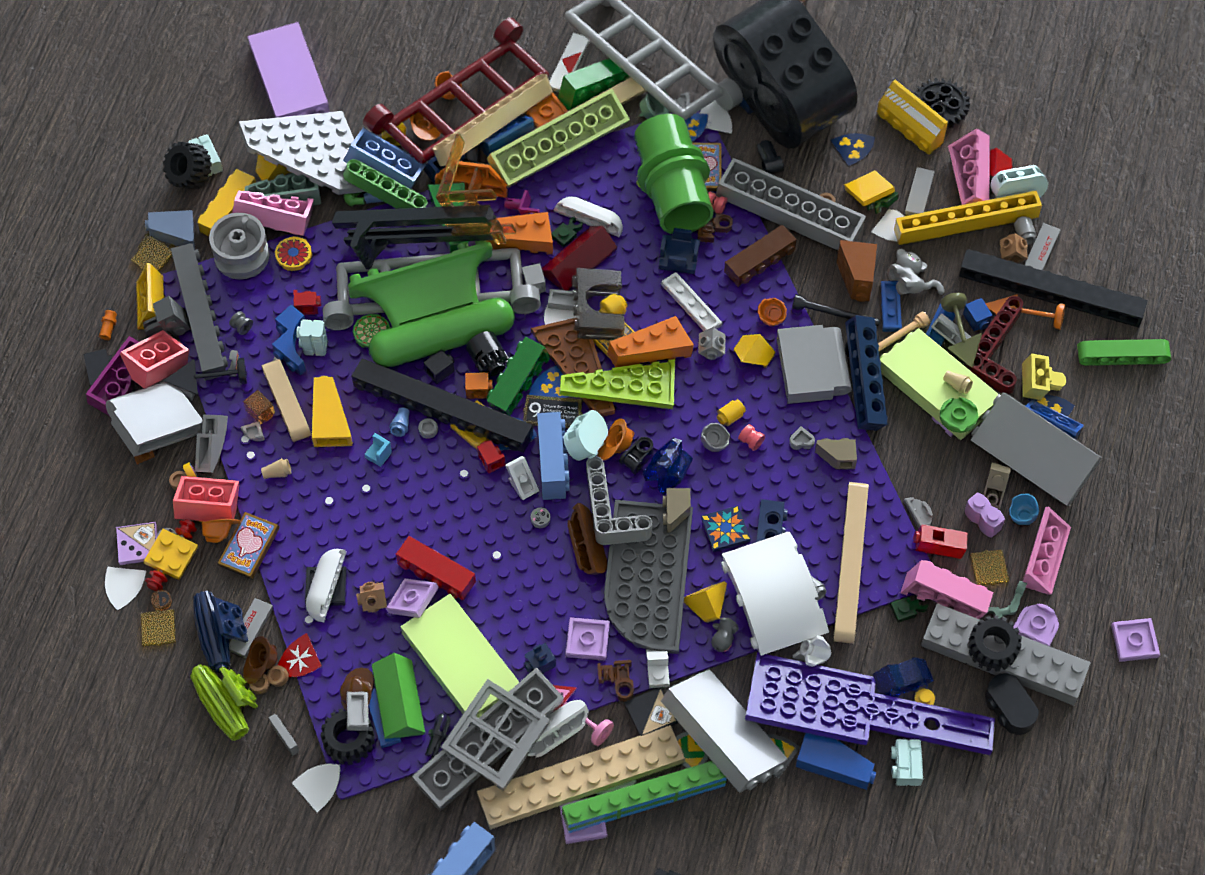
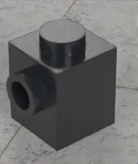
M440 350L438 353L432 354L424 362L425 372L438 384L454 372L455 362L449 354L446 355Z

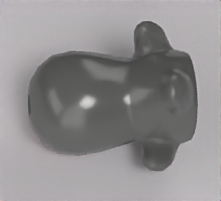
M723 617L720 618L719 624L715 623L712 625L718 631L713 635L711 645L718 652L729 650L734 639L733 634L739 629L735 621Z

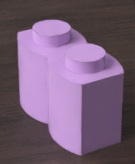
M976 493L967 500L965 507L966 516L972 522L978 524L980 530L986 536L992 538L1002 530L1005 521L1003 514L997 508L991 506L989 500L984 495Z

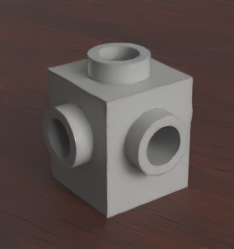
M713 327L699 333L698 353L710 360L724 355L725 334Z

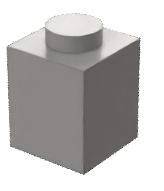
M535 264L522 267L524 284L537 287L539 294L546 292L541 265Z

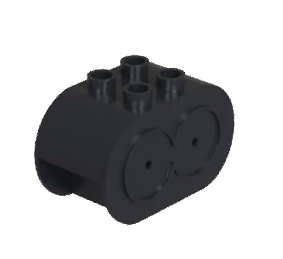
M760 0L715 29L713 43L721 67L729 79L738 84L744 100L766 131L780 145L790 149L796 148L856 108L858 101L857 89L849 68L799 0Z

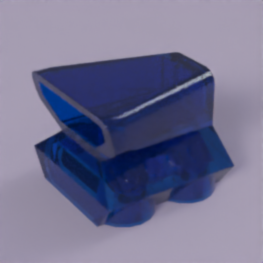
M672 438L653 455L651 462L643 471L645 481L658 480L657 488L663 495L666 494L667 488H675L682 482L693 461V458L683 450L682 440Z

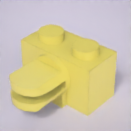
M1030 354L1022 363L1023 397L1041 400L1050 390L1059 391L1066 384L1065 375L1060 372H1054L1052 367H1049L1048 356Z

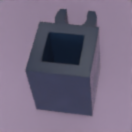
M546 643L538 644L532 648L533 650L524 654L525 662L523 664L528 673L537 668L544 674L556 667V658Z

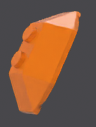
M452 161L435 175V184L465 183L466 193L505 198L508 196L506 182L490 165Z

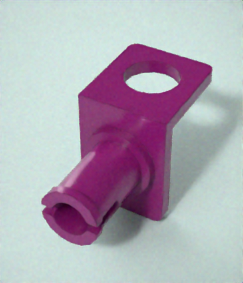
M528 190L524 191L521 199L506 197L505 209L519 210L520 215L540 213L539 209L529 208L531 198Z

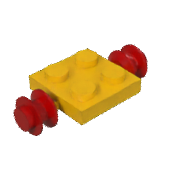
M188 519L180 520L179 524L181 527L175 528L176 534L162 529L144 559V564L156 569L149 572L152 576L151 578L145 579L147 587L151 590L163 589L161 583L168 581L164 574L180 580L198 549V544L189 541V539L193 538L190 533L197 531L192 521Z

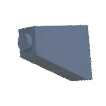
M193 210L148 213V220H145V230L149 231L150 238L177 247L193 243L195 250Z

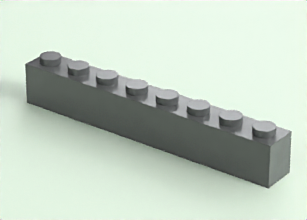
M193 243L171 248L202 373L226 371L225 368L229 366L226 356L222 357L221 354L225 350L222 341H218L217 338L221 336L218 325L214 326L213 321H217L215 312L210 310L209 307L213 305L210 294L206 295L205 292L209 290L206 279L202 280L201 277L205 275L202 264L198 265V261L201 260L198 249L194 250ZM217 377L204 378V380L206 381Z

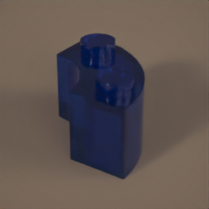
M916 657L899 664L886 665L872 674L880 694L891 697H898L903 693L913 690L926 689L928 687L927 684L934 681L926 660Z

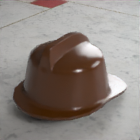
M258 636L252 641L244 665L243 677L249 684L258 682L264 672L271 669L277 661L276 646L269 644L267 638L263 636Z
M361 667L352 670L345 677L341 685V704L346 711L347 692H368V705L370 703L374 676L367 668Z

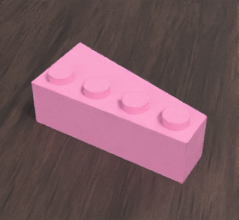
M238 191L232 213L250 214L256 217L265 227L304 236L311 218L314 199L307 198V201H302L294 196H291V199L280 198V195L275 194L265 197L263 193Z
M923 560L907 572L901 594L908 595V592L918 595L917 599L919 600L931 599L940 605L952 606L954 610L977 619L987 614L993 592L987 590L985 586L976 585L965 577H958L947 569H941L934 566L932 562Z

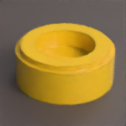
M190 462L183 465L187 476L198 477Z

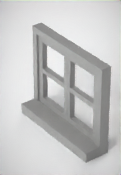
M487 679L441 746V749L504 791L550 723V719ZM490 694L510 706L495 728L476 717ZM513 709L532 721L518 744L499 732V729ZM471 723L490 735L476 757H473L456 745ZM493 738L513 750L499 772H496L479 760Z

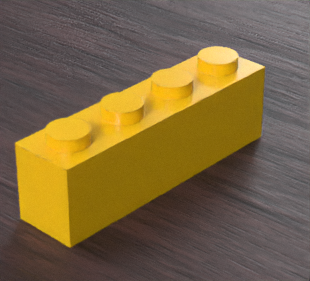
M238 169L228 177L224 187L219 189L216 198L209 203L205 213L201 214L198 218L197 223L200 233L209 236L215 222L233 212L234 200L238 191H245L244 186L256 183L255 177Z

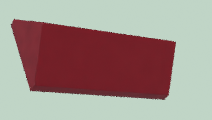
M590 226L541 268L543 276L560 290L569 291L590 270L596 268L617 250V246L604 226Z

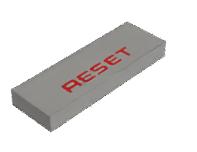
M1043 223L1024 265L1043 270L1061 229Z
M256 598L253 600L243 618L244 625L247 628L248 642L245 643L232 639L229 644L230 652L244 658L247 657L250 645L261 632L273 610V605Z

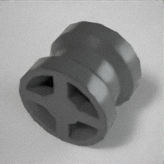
M239 311L232 316L229 325L232 328H236L240 335H244L252 328L253 320L246 318L245 314Z

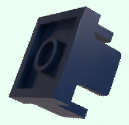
M674 228L672 236L663 235L658 269L695 274L701 240L693 239L691 230Z

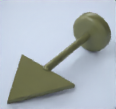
M951 293L943 297L941 306L947 312H954L962 341L948 347V349L972 368L982 333L966 339L959 310L966 306L967 298L963 293Z

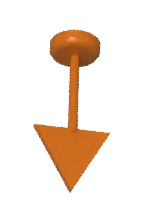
M1009 297L985 304L992 313L997 315ZM1058 304L1055 314L1022 308L1021 313L1054 318V328L1061 330L1065 304Z

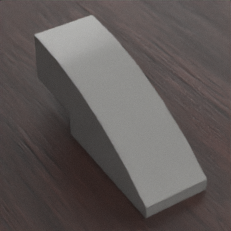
M203 415L202 433H197L195 472L213 473L223 448L228 416Z

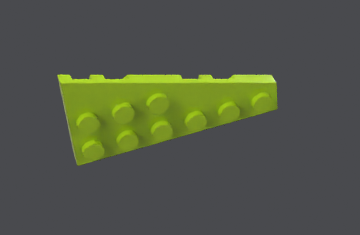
M675 359L668 360L665 363H659V361L652 362L651 365L644 366L636 364L615 367L609 371L595 370V373L588 374L580 372L561 375L559 395L673 409Z

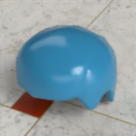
M1019 494L1012 499L1009 508V515L1012 521L1019 525H1029L1037 519L1039 505L1035 497L1030 494Z

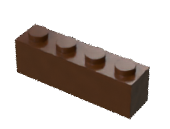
M782 224L725 261L724 272L737 286L743 283L746 284L755 275L763 273L770 265H775L784 256L792 254L795 251L796 238Z

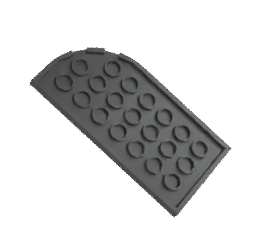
M615 500L613 518L646 515L652 520V536L647 541L610 544L604 594L608 617L615 629L634 645L647 650L667 651V653L679 654L693 507L690 509V515L672 532H667V525H663V513H667L666 507H663V504Z

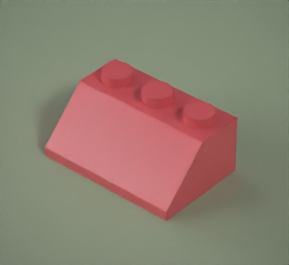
M162 330L121 351L120 355L132 380L141 387L147 388L169 377L188 363L189 349Z
M181 476L173 499L174 518L195 521L234 519L237 511L239 481Z

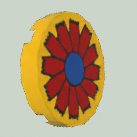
M301 237L286 238L276 247V261L285 270H301L311 261V246Z

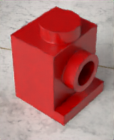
M293 290L294 307L303 315L318 314V307H321L320 295L317 296L316 292L311 291L298 293L297 290Z
M491 440L484 441L477 446L478 457L488 474L506 465L504 454H501L497 445L494 446Z

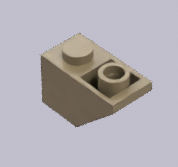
M824 438L817 440L815 453L835 469L856 468L857 453L855 439L842 438L840 440H830Z
M991 463L983 495L989 500L991 506L1000 510L1011 467Z
M667 488L666 496H663V507H666L667 513H663V525H667V532H672L690 515V488Z

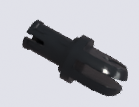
M443 713L437 716L433 729L429 730L428 735L431 739L425 752L426 756L429 757L431 755V758H434L439 753L442 742H445L448 738L446 733L451 721L448 715L445 717L440 731L439 729L444 717Z

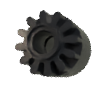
M492 331L482 332L474 336L466 345V350L480 373L488 372V375L496 376L506 368L505 364H507L509 357Z

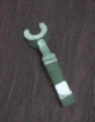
M1019 581L1014 599L1010 605L1001 609L999 607H989L987 614L991 613L999 616V619L1006 615L1016 614L1027 583Z

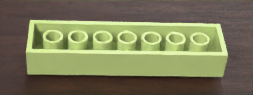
M610 89L496 150L486 159L490 166L506 182L507 188L618 129L630 119L613 89Z

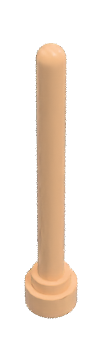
M923 311L915 316L913 322L878 343L879 351L917 327L924 328L928 326L930 319Z

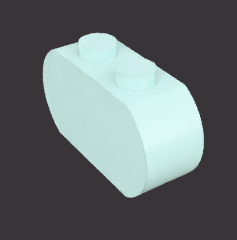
M1031 165L998 172L992 178L990 188L996 198L1037 191L1040 198L1048 188V180L1039 167Z
M591 410L576 417L563 436L568 453L578 461L595 457L598 454V449L604 445V440L608 436V428L605 420L597 411Z

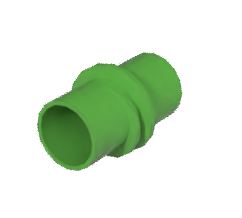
M661 114L645 120L638 126L634 134V140L642 163L637 174L638 184L642 191L647 193L653 200L660 226L664 231L673 234L674 228L687 229L692 232L705 226L713 217L714 210L705 185V181L709 178L710 167L704 159L701 149L693 145L684 118L676 114Z

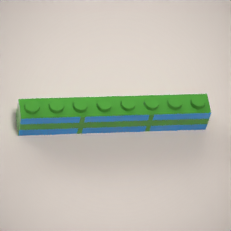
M713 761L562 806V816L568 833H573L599 825L602 822H609L723 787L726 784L727 778Z

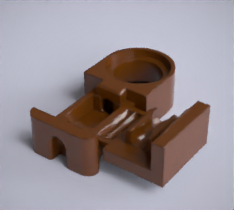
M716 214V218L712 217L705 226L696 230L698 231L697 239H700V242L714 243L712 233L730 232L733 225L732 218L726 214ZM727 221L729 226L722 227L719 223Z
M631 660L614 661V667L613 665L601 666L600 663H597L598 683L604 684V681L614 683L615 681V695L622 702L631 700L634 694L633 679L630 680L629 667L632 666ZM627 687L630 689V693L627 696H622L619 693V689Z

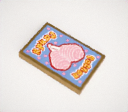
M693 143L694 146L701 149L704 159L710 167L709 178L705 181L707 191H717L718 183L721 180V143Z
M245 512L240 520L241 523L238 524L218 564L253 579L280 527L277 524Z

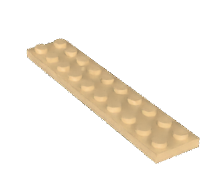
M670 725L649 734L638 736L514 778L504 791L497 788V785L477 791V795L489 828L493 829L685 763V757Z

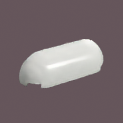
M566 197L560 200L554 208V212L570 218L576 217L577 221L587 225L604 226L608 233L620 237L622 233V222L617 214L580 198Z
M329 550L321 556L306 599L307 612L317 621H325L346 550Z
M574 700L552 712L547 717L550 719V723L528 756H543L579 732L585 726L589 713L586 704L581 700Z

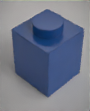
M982 298L966 304L963 312L973 331L986 329L990 325L993 316Z

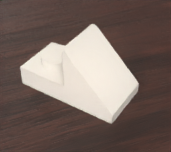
M521 456L505 465L510 475L508 480L522 500L539 492L525 457Z
M646 649L649 688L669 687L667 651Z

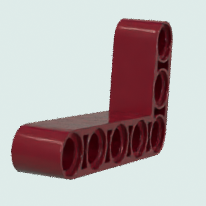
M1011 296L1006 300L981 336L974 360L978 366L971 368L968 364L965 365L967 369L984 383L1000 393L1011 394L1015 389L1017 379L1014 373L990 359L1021 315L1023 301L1018 296ZM1010 306H1016L1017 309H1012ZM1000 320H1006L1008 323H1002ZM996 334L998 337H992L990 335ZM981 348H986L988 351H987V352H984V351H981L980 349H981ZM987 372H993L995 375H988ZM1004 381H1008V382H1010L1011 384H1010V385H1006V384H1004L1003 382H1004Z

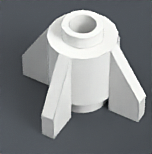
M816 635L814 638L806 639L802 642L800 650L793 654V659L805 660L806 665L814 667L826 662L830 658V646L823 637Z

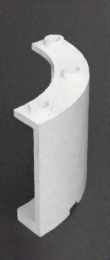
M790 532L722 554L724 560L721 562L723 571L729 574L738 594L736 595L739 607L743 606L753 636L750 638L754 650L757 649L760 655L814 638L816 635L820 636L829 633L823 609L819 608L818 602L815 600L818 594L802 554L798 555L797 544Z

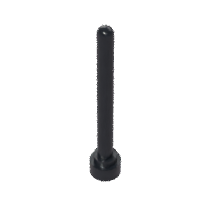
M795 294L792 309L800 310L807 308L846 319H851L855 315L864 316L806 301V298ZM875 318V325L879 326L881 322Z

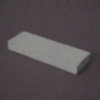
M917 167L905 214L924 213L935 171Z

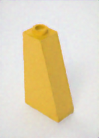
M314 377L312 441L314 447L352 446L351 433L333 377Z

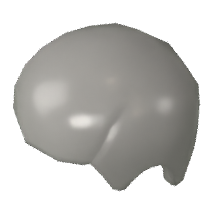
M710 423L703 428L701 442L709 451L719 452L729 445L730 434L723 425Z

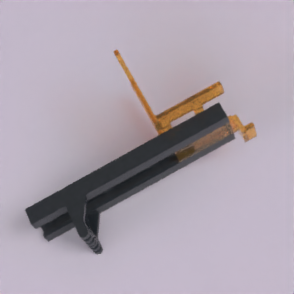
M456 134L437 192L436 198L442 207L336 211L332 221L336 229L356 228L347 231L348 237H344V242L347 246L352 247L367 270L372 268L375 258L388 244L494 240L496 244H505L507 240L504 235L516 233L512 223L500 224L496 216L493 215L494 212L490 205H480L478 201L496 200L497 197L493 189H480L484 174L479 167H475L468 190L450 191L465 145L461 134ZM452 202H464V205L454 206ZM442 224H445V225H446V226H426V227H401V228H376V229H371L372 227L417 226V225H442Z

